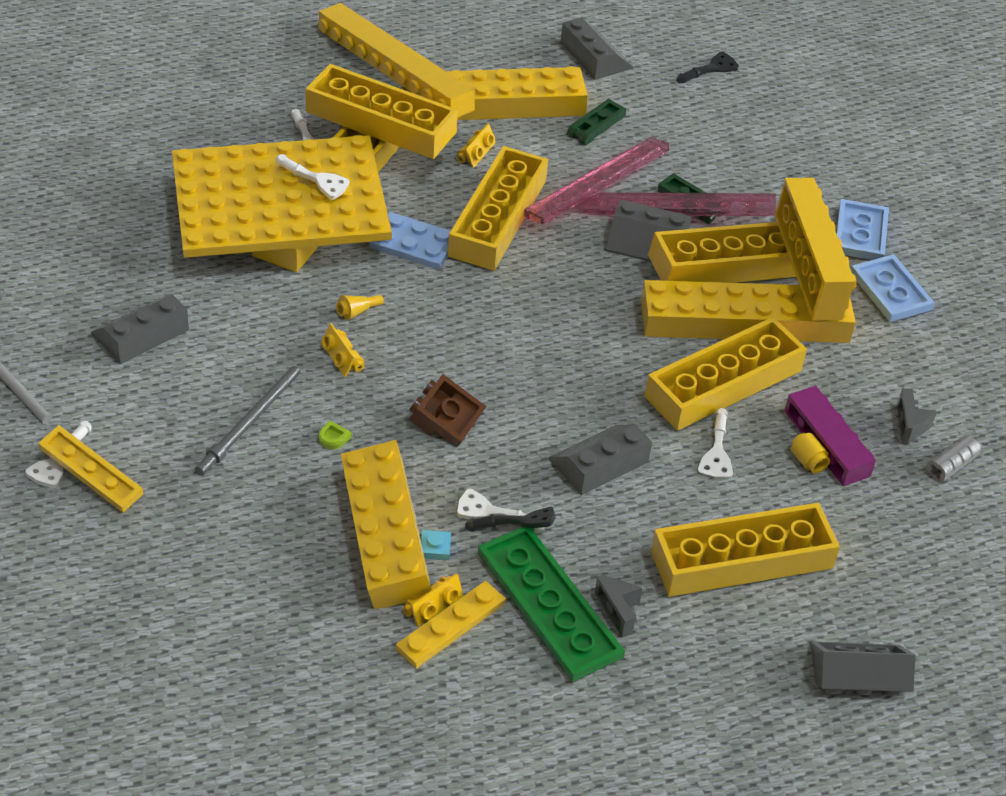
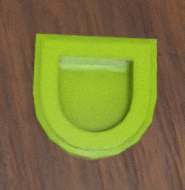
M330 420L319 431L320 445L330 450L341 448L352 438L351 431Z

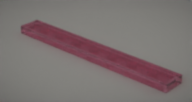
M649 137L525 208L524 216L542 225L665 154L669 151V143Z
M580 192L578 207L579 214L614 215L619 200H625L688 216H775L776 193Z

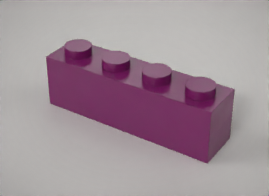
M817 386L788 394L784 412L801 433H812L826 449L830 458L828 468L844 487L871 477L876 462L872 452L867 450L859 440L858 435L850 429L842 415L834 409L828 398L821 393Z

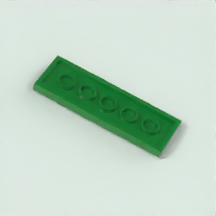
M521 527L478 546L479 556L572 682L624 658V648L531 528Z

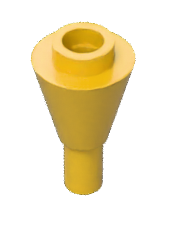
M341 295L336 303V310L339 316H344L348 321L370 307L382 305L384 299L382 295L371 297Z

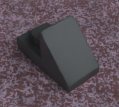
M902 388L897 402L902 444L908 445L929 430L937 413L935 410L918 409V401L914 400L913 389Z
M605 575L597 576L594 593L620 636L625 637L633 634L637 618L632 606L640 604L642 588Z

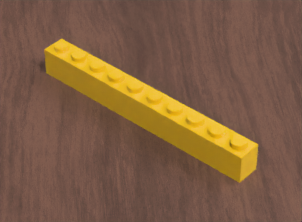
M339 3L318 11V26L322 33H325L328 37L411 93L458 109L457 118L475 110L474 89L347 6Z

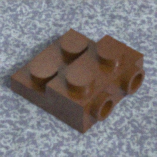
M442 374L437 382L431 380L422 393L426 397L424 399L418 397L410 407L409 411L413 414L409 420L430 436L436 431L458 447L487 406Z

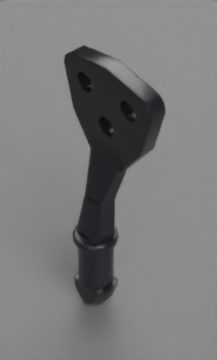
M719 52L712 58L710 64L693 67L683 74L680 73L676 81L678 83H686L704 73L737 71L739 65L733 57L725 52Z
M550 506L533 511L525 516L490 514V516L471 518L466 521L465 527L471 532L489 527L496 528V526L504 524H515L526 528H543L551 526L556 516L553 507Z

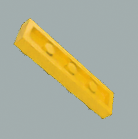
M60 425L38 443L41 451L122 513L144 494L141 486Z
M485 580L396 644V650L417 669L505 605L506 598Z

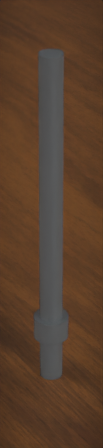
M292 366L218 444H213L206 451V457L195 467L198 475L203 476L215 463L221 462L226 456V451L300 374L298 367Z

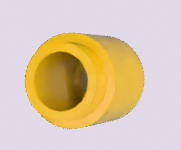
M802 433L793 439L791 452L807 471L810 470L813 474H817L828 467L830 464L829 453L812 433Z

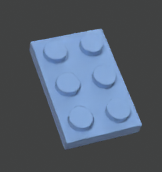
M841 199L836 234L838 239L842 241V249L845 255L868 260L885 256L889 207Z
M390 212L388 217L392 230V240L370 242V248L440 270L448 257L450 230Z
M894 254L852 265L851 272L856 276L857 283L889 322L933 310L935 302Z

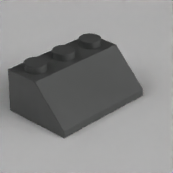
M582 17L562 23L560 43L595 80L633 69V66L619 51Z
M619 200L605 251L651 262L648 253L654 232L690 229L692 216L631 201Z
M171 294L91 331V334L122 364L188 331L187 308Z
M636 424L615 425L550 456L549 460L573 487L583 495L648 463L652 441Z
M810 641L815 681L819 687L824 689L825 693L842 694L843 689L854 690L855 694L873 695V690L885 691V695L903 696V692H914L916 655L901 645Z

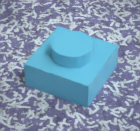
M422 530L421 544L425 559L449 560L451 532Z

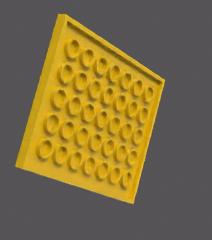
M370 135L172 150L184 258L392 240V230ZM283 154L288 159L301 164L302 167L311 172L332 173L349 179V186L344 194L331 200L320 191L316 182L298 175L295 176L291 171L278 166L276 157Z

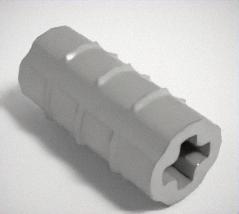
M964 435L954 441L949 447L944 448V451L936 454L927 463V473L938 482H944L980 455V444L970 435Z

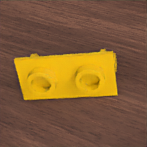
M489 123L483 129L476 130L467 142V145L458 150L456 157L458 162L464 163L466 161L474 168L495 144V136Z
M329 323L322 337L321 344L334 361L335 366L339 368L344 377L348 375L350 370L362 371L364 369V359L360 357L356 350H352L353 345L346 337V333L339 329L336 330L333 324Z
M457 573L453 576H442L438 582L431 586L432 590L419 599L407 600L402 608L404 614L407 617L414 615L416 626L420 627L463 597Z

